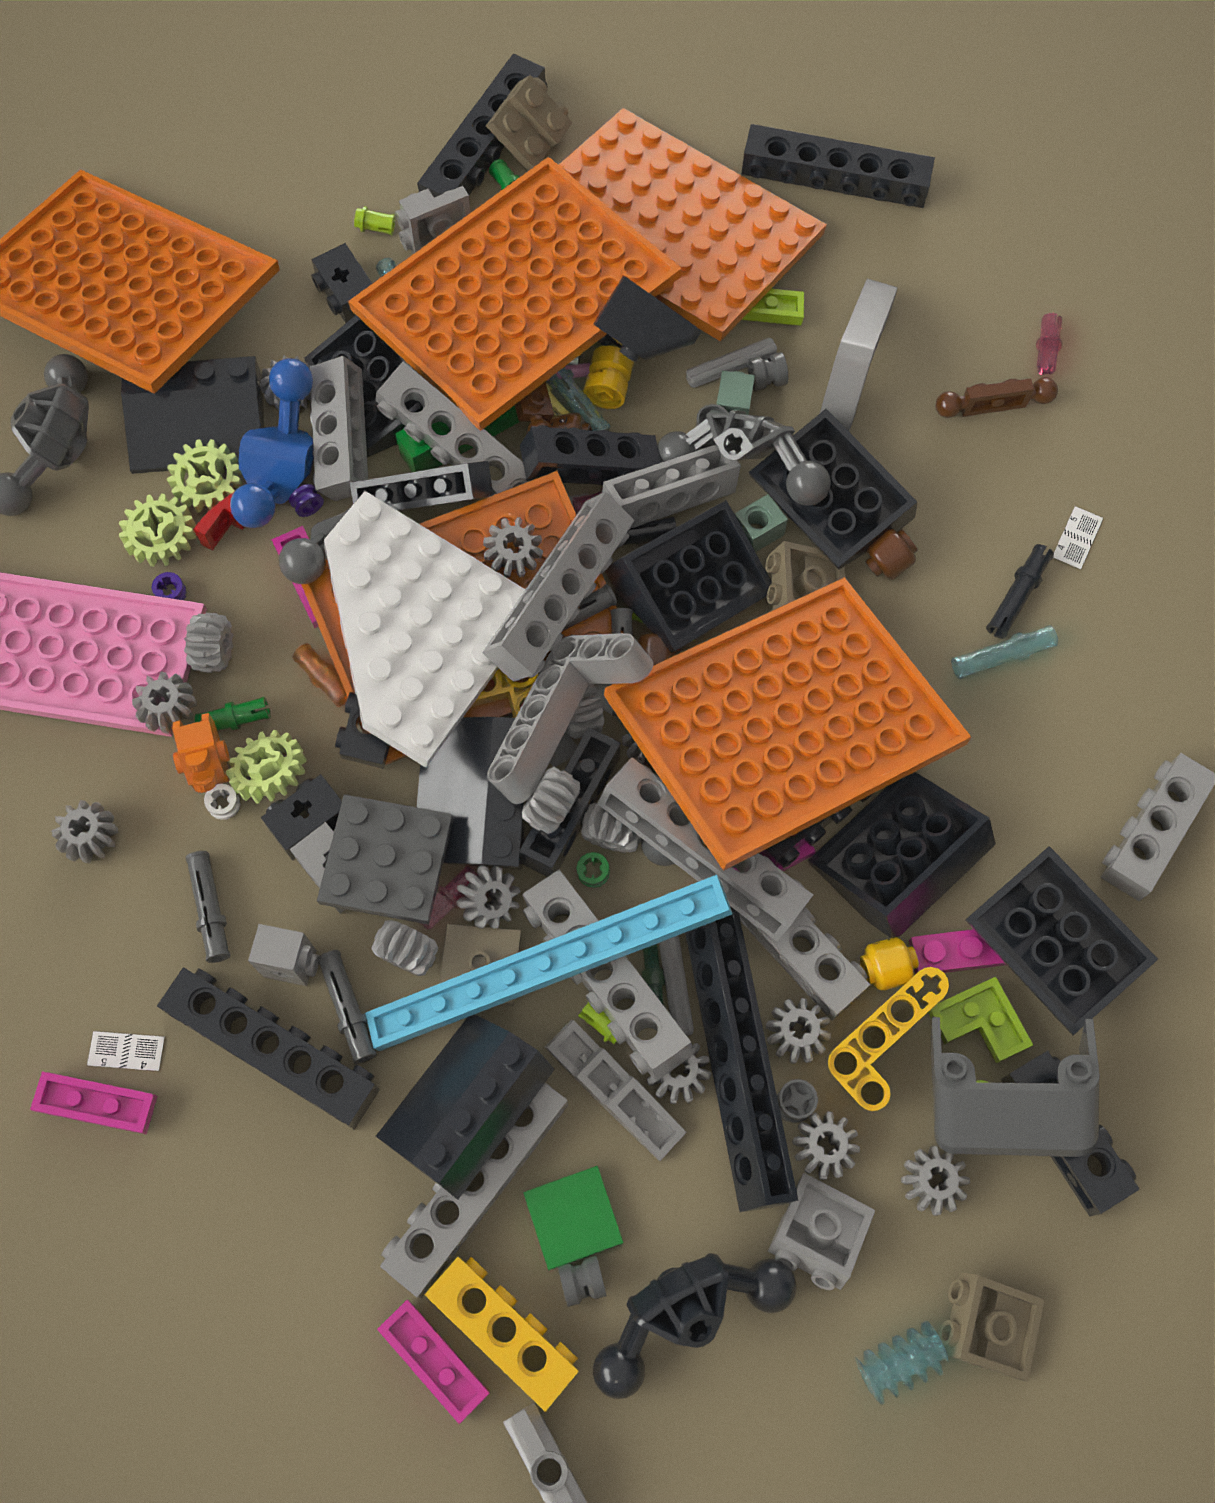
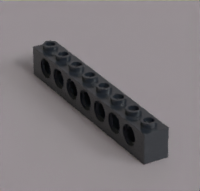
M730 906L732 915L685 932L739 1212L741 1213L773 1208L799 1200L739 912Z

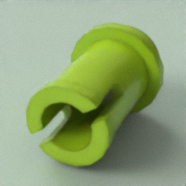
M363 206V209H356L354 226L360 228L361 232L371 230L393 235L396 216L395 214L368 210V206Z
M588 1002L578 1017L585 1020L602 1034L605 1043L609 1040L615 1045L617 1040L607 1026L611 1023L610 1019L604 1011L598 1015Z

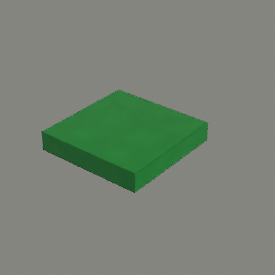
M598 1166L523 1192L548 1271L623 1244Z

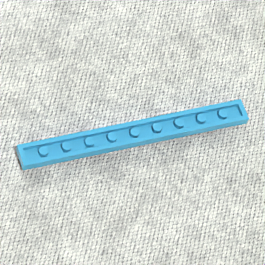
M714 875L368 1011L365 1015L373 1049L382 1051L732 915L721 880L718 875Z

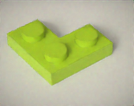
M771 289L742 320L801 326L804 318V292Z
M996 976L938 1003L928 1012L931 1020L932 1017H940L941 1039L944 1044L978 1029L996 1064L1033 1046Z

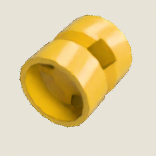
M601 346L596 348L592 355L589 367L590 373L586 378L583 396L589 403L599 408L616 409L625 402L634 361L620 353L619 350L621 348Z

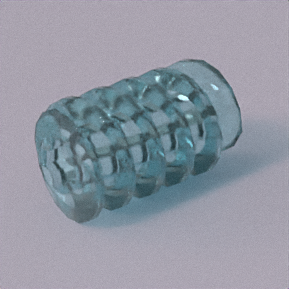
M928 1321L921 1322V1334L914 1328L907 1329V1342L899 1335L893 1336V1350L885 1342L879 1343L877 1346L878 1357L870 1349L863 1351L864 1365L855 1357L856 1365L869 1392L881 1405L885 1404L883 1390L886 1388L896 1398L900 1396L898 1382L900 1381L909 1390H913L912 1375L914 1374L924 1383L929 1382L928 1367H931L939 1376L943 1375L941 1361L945 1359L949 1362V1358L940 1337Z

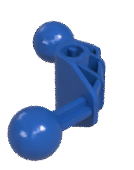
M286 358L280 360L270 371L269 384L271 390L280 399L278 426L249 430L243 435L240 442L238 467L247 484L239 487L233 493L230 509L234 519L242 526L248 528H260L269 523L275 513V503L283 504L289 500L290 495L300 486L312 470L314 462L313 439L307 432L298 430L300 401L310 393L313 386V377L307 365L298 359Z

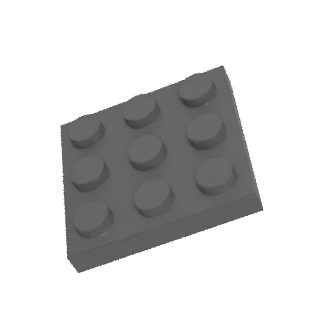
M344 794L317 902L325 906L429 924L453 824V814Z

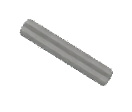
M766 338L692 367L686 371L687 381L692 388L721 378L722 371L732 372L748 367L749 358L760 357L768 359L771 354L776 353V344L772 338Z
M678 935L660 942L659 947L670 1015L685 1035L690 1036L693 1034L694 1028Z

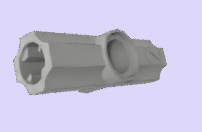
M535 1402L503 1422L530 1473L532 1483L539 1490L545 1503H588L568 1466L567 1459L561 1453ZM547 1458L556 1460L562 1470L560 1478L552 1483L543 1481L538 1474L539 1463Z

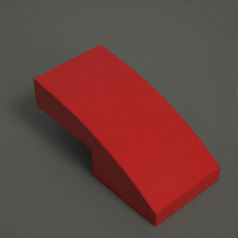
M233 493L217 503L194 527L201 545L212 551L231 525L241 530L245 528V526H242L234 519L231 513L230 501Z

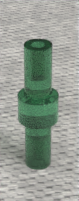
M657 944L643 949L645 970L641 971L643 980L664 1006L662 986L665 985L664 969L659 966Z

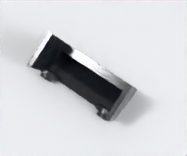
M626 276L621 278L593 325L606 333L598 341L604 346H610L611 343L621 348L619 350L620 353L635 363L639 358L646 361L695 344L702 333L699 328Z

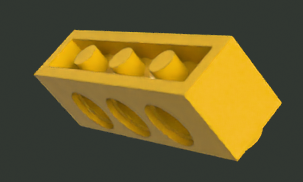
M457 1257L425 1293V1296L546 1412L579 1372L573 1365L578 1358L562 1342H559L554 1347L543 1336L548 1329L531 1313L526 1318L519 1314L513 1308L518 1301L501 1284L494 1290L484 1280L488 1272L476 1260L470 1257L465 1262L462 1258ZM473 1289H480L486 1296V1305L481 1312L472 1314L465 1307V1296ZM502 1317L511 1318L516 1325V1334L509 1342L499 1341L494 1334V1325ZM533 1345L541 1347L547 1356L545 1366L539 1371L528 1369L523 1360L525 1351Z

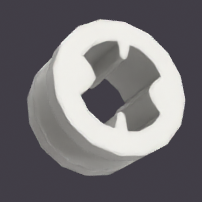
M217 784L214 789L206 792L204 804L213 817L226 820L235 816L239 811L240 798L229 785ZM222 795L225 799L226 795H229L227 797L229 805L224 809L219 805L218 809H215L218 805L215 801L216 798Z

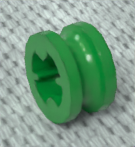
M595 852L586 853L577 862L578 878L583 885L590 888H598L606 884L610 876L608 861L603 855ZM592 862L593 866H595V862L601 864L599 867L601 875L598 878H594V875L591 878L586 877L587 869L585 866L588 863Z

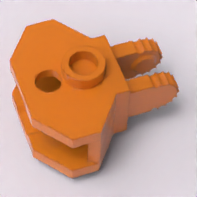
M203 714L200 722L184 726L180 720L173 722L172 729L178 752L173 753L174 764L178 774H185L188 785H191L195 792L206 793L214 789L217 784L229 782L230 779L226 774V770L229 769L227 762L230 761L228 748L225 740H220L216 725L210 714Z

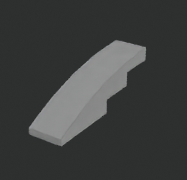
M570 1020L545 1046L547 1051L657 1160L661 1161L687 1133L634 1077L630 1076L604 1048H600L574 1020Z

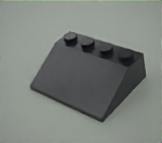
M356 315L304 357V359L310 366H314L344 356L362 369L367 457H370L397 445L395 434L406 427L397 418L391 420L378 409L377 405L379 403L376 402V393L403 361L406 364L408 363ZM409 400L405 403L406 409L412 413H418L423 410L422 404L417 400Z
M247 356L187 361L155 394L121 377V397L131 473L169 471L168 465L177 464L173 456L174 453L184 455L186 452L183 445L187 444L191 449L196 448V440L200 439L203 446H207L210 439L214 440L217 449L223 444L227 445L230 451L229 454L235 453L239 461V448L243 435L249 430L264 428V396L260 388V380L263 377L256 357Z
M827 409L823 410L793 435L807 461L820 463L830 475V490L821 502L806 506L798 504L790 497L786 488L789 470L777 450L773 451L749 471L752 479L770 495L773 501L838 570L867 553L868 547L887 530L893 528L898 532L916 517L918 502Z
M727 500L623 556L605 570L621 600L633 610L638 618L654 634L662 639L665 646L671 652L678 650L766 597L768 588L772 584L770 577Z
M463 717L428 766L424 767L420 764L417 807L451 813L454 817L443 864L477 867L481 865L486 867L498 866L500 868L520 870L522 868L519 851L524 842L525 820L522 819V811L527 800L520 804L511 803L487 777L489 767L515 718Z
M913 772L886 787L820 848L808 862L870 924L889 938H899L996 845L989 817L917 772Z
M1050 846L965 919L1072 1036L1084 1027L1085 1019H1093L1159 960Z
M474 1014L465 1019L375 1137L458 1200L555 1069L537 1049L513 1033Z

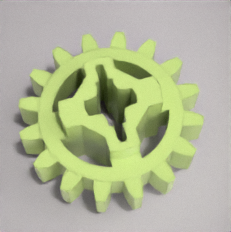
M200 439L196 440V448L193 449L187 444L183 445L186 453L184 455L174 453L173 456L177 464H171L167 467L173 475L167 478V482L173 488L171 490L173 495L181 499V503L183 505L186 504L187 507L193 504L197 513L202 511L203 506H207L211 510L215 504L234 493V488L243 486L241 479L238 477L242 473L238 467L239 461L235 453L229 454L230 451L225 444L217 449V445L212 439H210L207 446H203ZM224 466L227 468L226 479H223L221 476L225 472ZM185 473H187V474L189 475V477H188L187 480L185 481V482L187 483V486H186V487H185V484H184V476H185Z
M161 493L159 499L154 501L151 495H147V502L144 504L138 500L134 501L136 506L134 511L125 509L124 513L128 520L119 521V525L123 532L119 533V537L127 553L134 555L137 562L142 563L147 559L149 565L154 567L157 560L161 559L164 565L167 566L169 565V557L174 556V558L180 560L182 559L179 553L181 549L191 550L187 540L196 539V534L193 530L196 523L186 504L181 506L178 498L174 497L169 502L166 495Z
M273 730L269 737H266L263 732H259L258 739L255 741L248 737L246 739L247 746L245 748L236 747L235 751L238 756L230 758V761H228L232 768L226 770V774L235 792L239 793L245 801L252 797L255 803H260L263 796H267L269 801L272 802L274 801L275 793L280 792L285 796L288 794L286 789L288 785L297 786L299 783L295 776L305 774L302 764L306 763L307 759L296 739L293 740L289 733L286 732L280 736L277 730Z

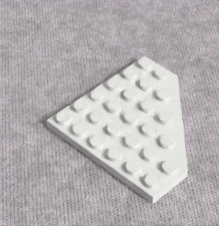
M364 491L324 539L325 555L328 560L332 588L340 615L345 648H347L354 690L359 703L362 727L422 766L427 767L499 669L482 652L526 589Z

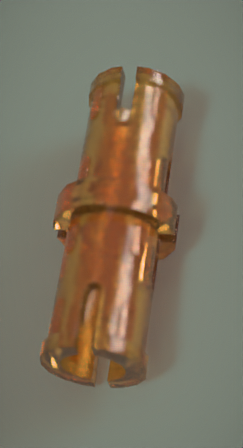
M309 643L298 647L294 651L292 659L307 673L312 685L324 691L336 707L346 705L348 696L340 677L336 673V668L331 663H326Z

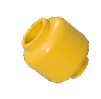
M898 937L868 944L865 947L864 955H861L859 958L860 966L868 976L866 980L878 990H888L905 985L913 977L914 969L919 967L918 957L913 946L907 947Z

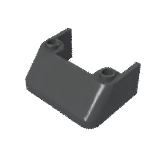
M932 1017L930 1047L934 1136L936 1143L941 1149L952 1154L1067 1157L1086 1156L1095 1149L1099 1135L1100 1074L1093 1019H1085L1079 1046L1080 1055L1065 1057L1058 1066V1084L976 1082L975 1068L969 1058L959 1053H942L940 1017Z

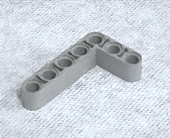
M868 278L840 342L820 410L821 413L827 409L848 431L851 429L869 367L898 287Z
M627 633L573 635L562 638L559 644L551 650L544 667L538 674L487 773L489 781L511 803L520 804L526 801L536 790L589 684L637 683L649 675L653 668V660L636 639Z

